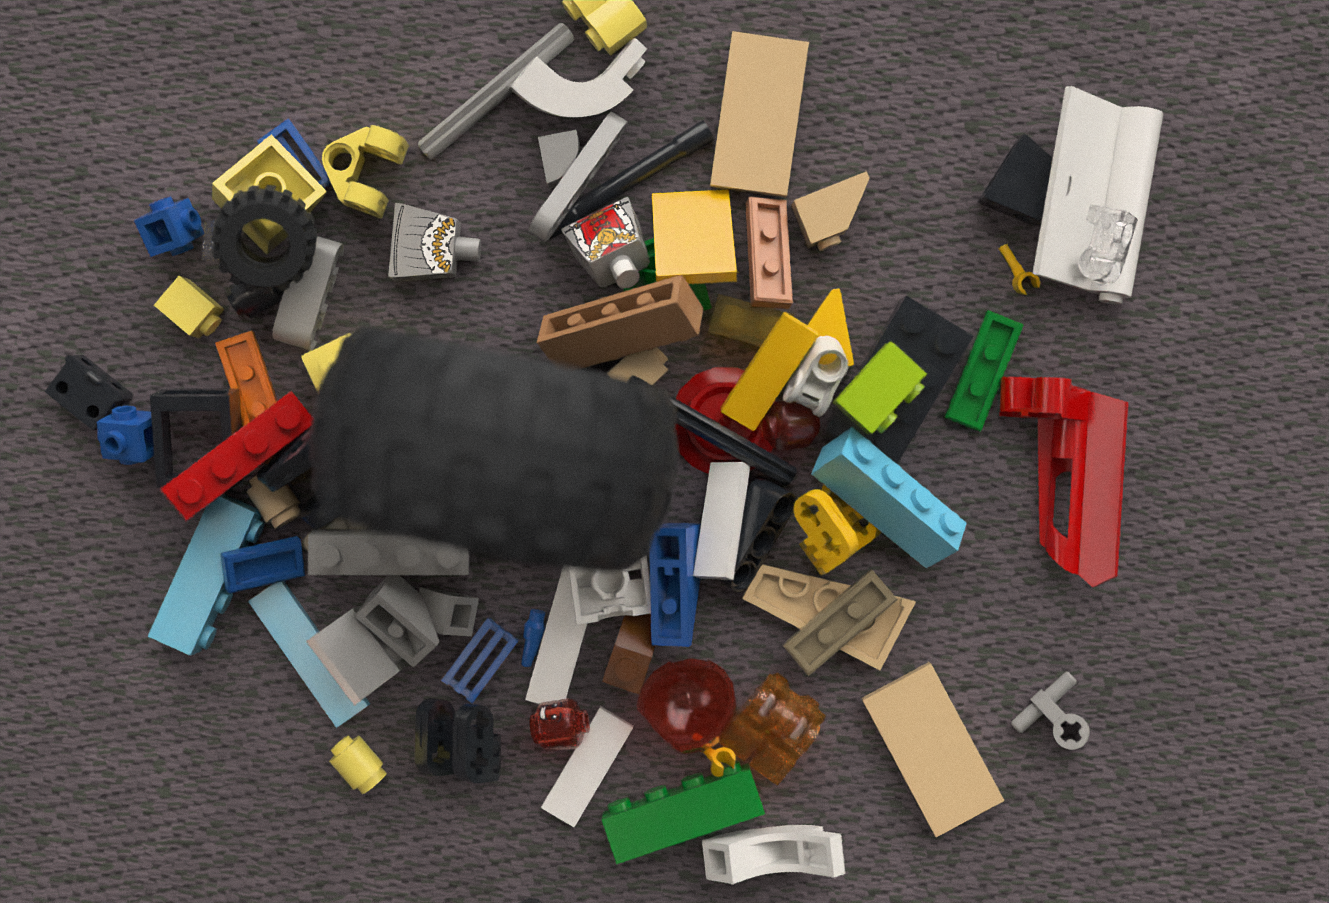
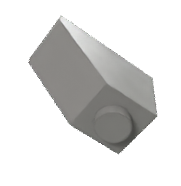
M388 575L369 594L354 616L412 667L417 665L439 643L423 596L399 575Z

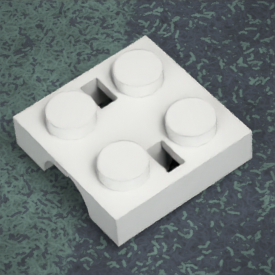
M647 556L628 570L620 572L568 569L577 625L598 622L601 619L614 616H637L651 613ZM641 569L642 578L630 579L628 571ZM591 577V586H577L578 578Z

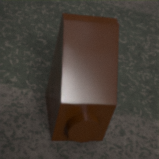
M651 613L637 616L624 615L602 682L640 694L656 646L652 645Z

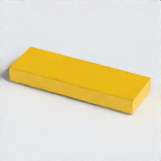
M783 312L721 406V412L755 431L818 337V332Z

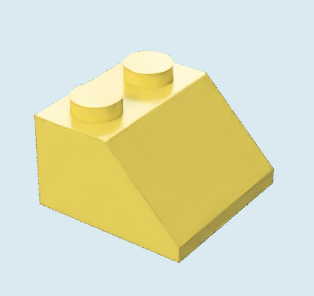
M272 135L212 183V200L221 209L227 200L230 201L235 193L240 190L244 193L248 191L250 186L258 185L259 189H266L267 185L276 186V191L283 193L284 189L292 192L293 199L297 201L300 198L306 204L305 210L307 213L311 212L327 193ZM266 219L253 220L244 225L242 229L266 254L288 237L286 231L279 224Z

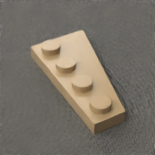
M762 564L755 578L746 588L742 599L801 629L851 585ZM895 596L898 599L840 650L881 670L916 601Z

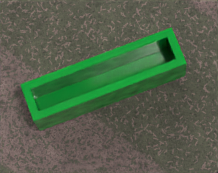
M736 760L734 769L725 763L723 764L724 773L721 777L711 775L704 778L703 773H696L683 778L681 786L667 790L666 785H661L644 792L645 798L630 802L629 798H622L608 804V810L602 814V823L616 864L764 815L765 811L749 763L741 765L740 761Z

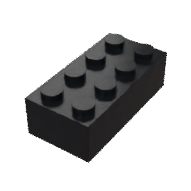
M906 295L897 304L854 378L878 351L891 341L927 373L920 381L924 388L909 404L902 400L893 410L897 415L896 419L883 433L875 430L872 434H866L837 406L822 432L835 439L853 427L894 463L898 464L974 335Z

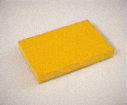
M729 189L652 193L657 282L678 275H683L688 284L736 282L737 269Z

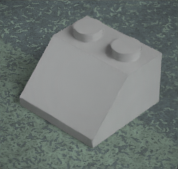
M360 606L351 609L306 641L354 706L405 667L401 662L403 659L354 617Z

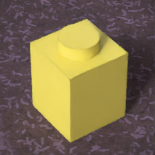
M178 276L154 304L157 309L189 336L200 338L203 334L209 336L217 329L222 321L219 315L224 310L223 307L190 279Z

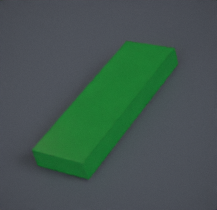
M989 310L985 312L943 418L981 432L1024 324Z

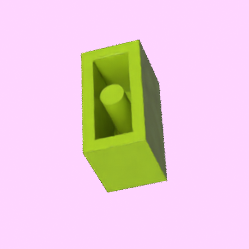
M890 341L878 351L832 403L866 434H872L875 430L883 433L896 419L897 415L893 410L902 400L909 404L924 388L920 381L927 373Z

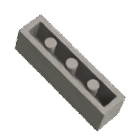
M375 529L312 530L308 535V575H469V552L413 540Z

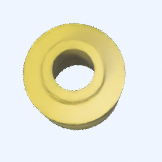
M347 735L330 750L334 756L329 762L353 790L358 788L362 794L372 789L387 774L381 767L383 762L360 735L353 740Z

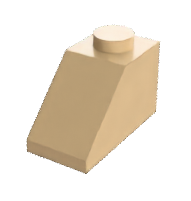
M867 171L793 201L791 207L808 248L817 245L819 251L841 243L839 236L848 230L870 179Z

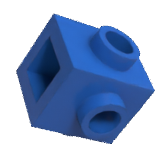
M171 196L149 204L151 212L134 220L150 257L170 251L172 256L194 248L191 241L205 234L201 226L200 215L193 208L189 198L174 202Z
M120 406L112 409L110 415L97 421V438L100 442L102 459L119 460L121 464L132 465L145 462L154 456L151 412L137 411L135 406Z

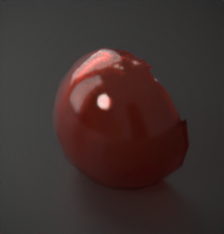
M690 658L671 662L670 660L653 671L643 684L637 701V710L651 728L672 750L683 755L704 752L719 743L733 725L737 708L733 682L722 667L709 659L705 661Z

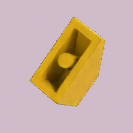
M840 288L832 289L807 326L816 330L818 337L830 336L838 340L848 360L849 368L854 366L841 291ZM832 353L825 354L819 359L818 363L822 365L830 364L836 359L837 355Z

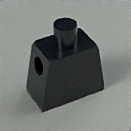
M1023 134L1016 140L977 202L1029 225L1036 226L1042 222L1053 158L1029 136Z

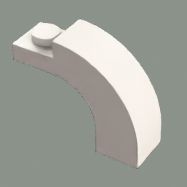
M636 38L630 40L606 70L588 82L566 80L556 74L538 57H534L511 84L509 89L530 106L547 114L560 117H586L599 114L619 104L633 91L622 79L625 75L631 79L645 63L641 56L647 48Z
M784 825L740 830L702 840L707 880L735 884L755 876L777 872H803L834 878L845 874L841 834L823 832V826Z

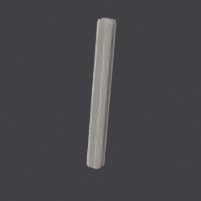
M559 23L418 142L422 152L429 159H434L513 93L509 87L534 57H538L547 64L574 41V36L565 24Z

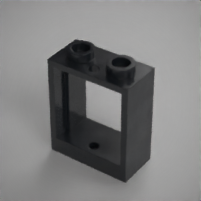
M239 388L160 389L150 395L156 488L164 487L181 474L173 473L169 411H220L222 442H224L242 428ZM244 478L240 480L238 483H236L225 493L233 491V488L239 485L244 480Z

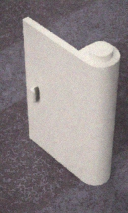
M1073 86L1065 87L1033 268L1034 275L1098 294V301L1103 303L1122 304L1123 298H1131L1163 112L1148 107H1120ZM1089 246L1099 252L1089 264L1088 272L1090 277L1080 272L1079 258Z

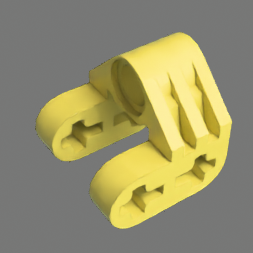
M371 125L370 128L364 127L326 146L322 154V162L339 201L345 206L382 218L389 201L388 198L378 190L357 183L365 161L363 153L365 151L397 164H402L409 147L405 138L385 128ZM341 153H349L352 157L350 166L342 171L335 170L333 166L335 157Z

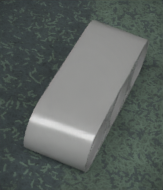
M317 236L315 256L309 271L304 272L303 278L297 284L292 281L289 289L283 292L272 335L274 340L310 351L315 348L317 341L314 340L316 330H321L328 307L325 300L327 293H332L339 270V267H336L339 255L343 256L344 253L343 243Z

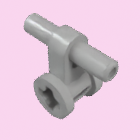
M1065 672L1045 691L1040 689L1030 698L1032 703L1011 721L1012 726L1019 733H1023L1044 714L1054 724L1053 735L1060 746L1070 750L1084 746L1090 736L1087 722L1076 714H1065L1056 704L1077 683V680L1069 672ZM1066 721L1071 725L1076 722L1080 723L1082 726L1079 730V735L1082 737L1080 741L1076 742L1073 739L1063 740L1062 735L1065 732L1062 727L1063 723Z

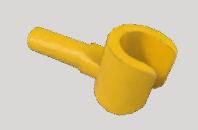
M1008 244L1001 246L999 250L1014 275L1012 285L1015 291L1027 295L1022 287V280L1026 276L1031 279V283L1035 288H1039V277L1034 275L1033 272H1025Z
M697 736L693 739L692 744L711 761V772L714 776H723L724 767L720 762L726 763L734 769L735 754L731 749L720 747L715 750Z

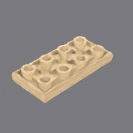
M732 31L710 187L787 197L809 42Z
M930 662L861 698L935 837L946 833L1004 801Z

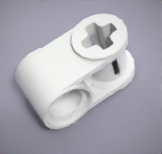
M821 336L814 341L798 368L788 380L783 394L785 402L792 403L795 401L812 409V413L818 417L826 412L838 385L848 369V360L838 340L830 336ZM832 353L837 355L836 359L830 364L822 365L818 363L819 359L825 354Z

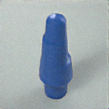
M531 609L529 619L524 624L523 637L525 638L521 661L524 667L532 666L545 631L544 618L546 613L542 610Z

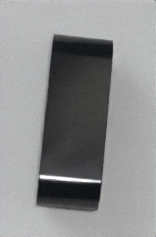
M764 477L756 478L750 483L746 492L734 579L716 580L735 592L743 591L751 584L794 511L793 507L796 498L791 492Z

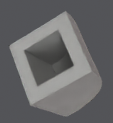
M577 130L538 137L549 189L557 186L580 154Z
M420 587L419 593L424 598L436 633L472 636L479 598Z

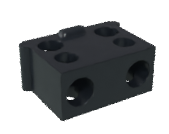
M67 355L65 357V365L45 390L46 394L92 430H98L97 421L110 415L112 409L122 406L125 401L132 400L133 398L128 389L84 355Z

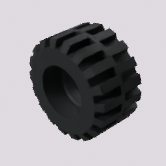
M258 185L250 186L248 191L244 193L242 190L235 193L230 201L227 200L222 207L214 224L211 242H214L212 253L214 259L219 258L220 260L218 267L223 274L229 272L232 275L230 281L237 286L240 281L247 284V291L255 292L256 287L263 288V294L272 293L275 287H279L280 291L289 289L292 281L297 284L303 278L304 272L309 271L312 265L317 241V228L314 227L315 219L311 212L307 213L305 210L306 204L300 198L297 201L293 199L292 192L284 189L283 193L276 191V186L267 185L266 189H259ZM258 219H266L279 224L289 237L288 249L283 254L273 258H264L253 254L247 249L241 238V231L244 225Z

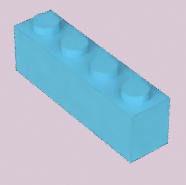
M853 427L822 447L811 474L922 566L928 568L958 551L967 523Z
M226 494L221 495L205 508L148 637L190 656L201 652L202 648L205 650L209 648L217 632V628L212 627L217 614H223L226 611L233 596V593L229 594L225 590L220 553L249 546L250 542H257L265 524L260 521L262 516L257 508Z

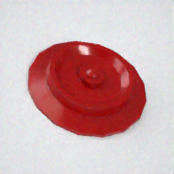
M714 367L694 375L679 390L675 399L771 453L779 435L780 412L775 401L755 431L721 412V406L744 373V370L734 367ZM675 425V434L678 435V452L692 467L709 474L711 462H743L682 426Z

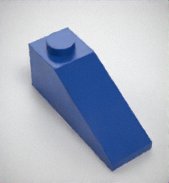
M664 523L659 532L654 534L649 549L652 645L689 647L692 644L700 578L693 576L701 528L699 523Z

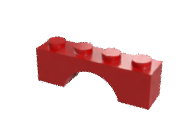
M290 391L162 487L161 493L182 519L188 522L245 476L288 446L301 433L309 430L312 427L313 417L294 393Z

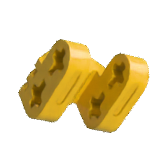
M824 484L822 490L813 489L800 496L795 501L793 507L796 520L808 536L799 545L821 576L846 561L857 550L870 543L882 533L870 522L867 526L862 527L859 521L864 517ZM813 504L819 510L815 514H812L809 509Z

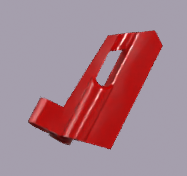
M1002 377L999 416L1037 419L1040 544L1045 547L1048 555L1059 566L1072 574L1079 575L1091 587H1097L1118 576L1128 402L1071 385L1072 379ZM1069 471L1072 472L1068 538H1066L1054 527L1053 519L1056 478L1060 473Z

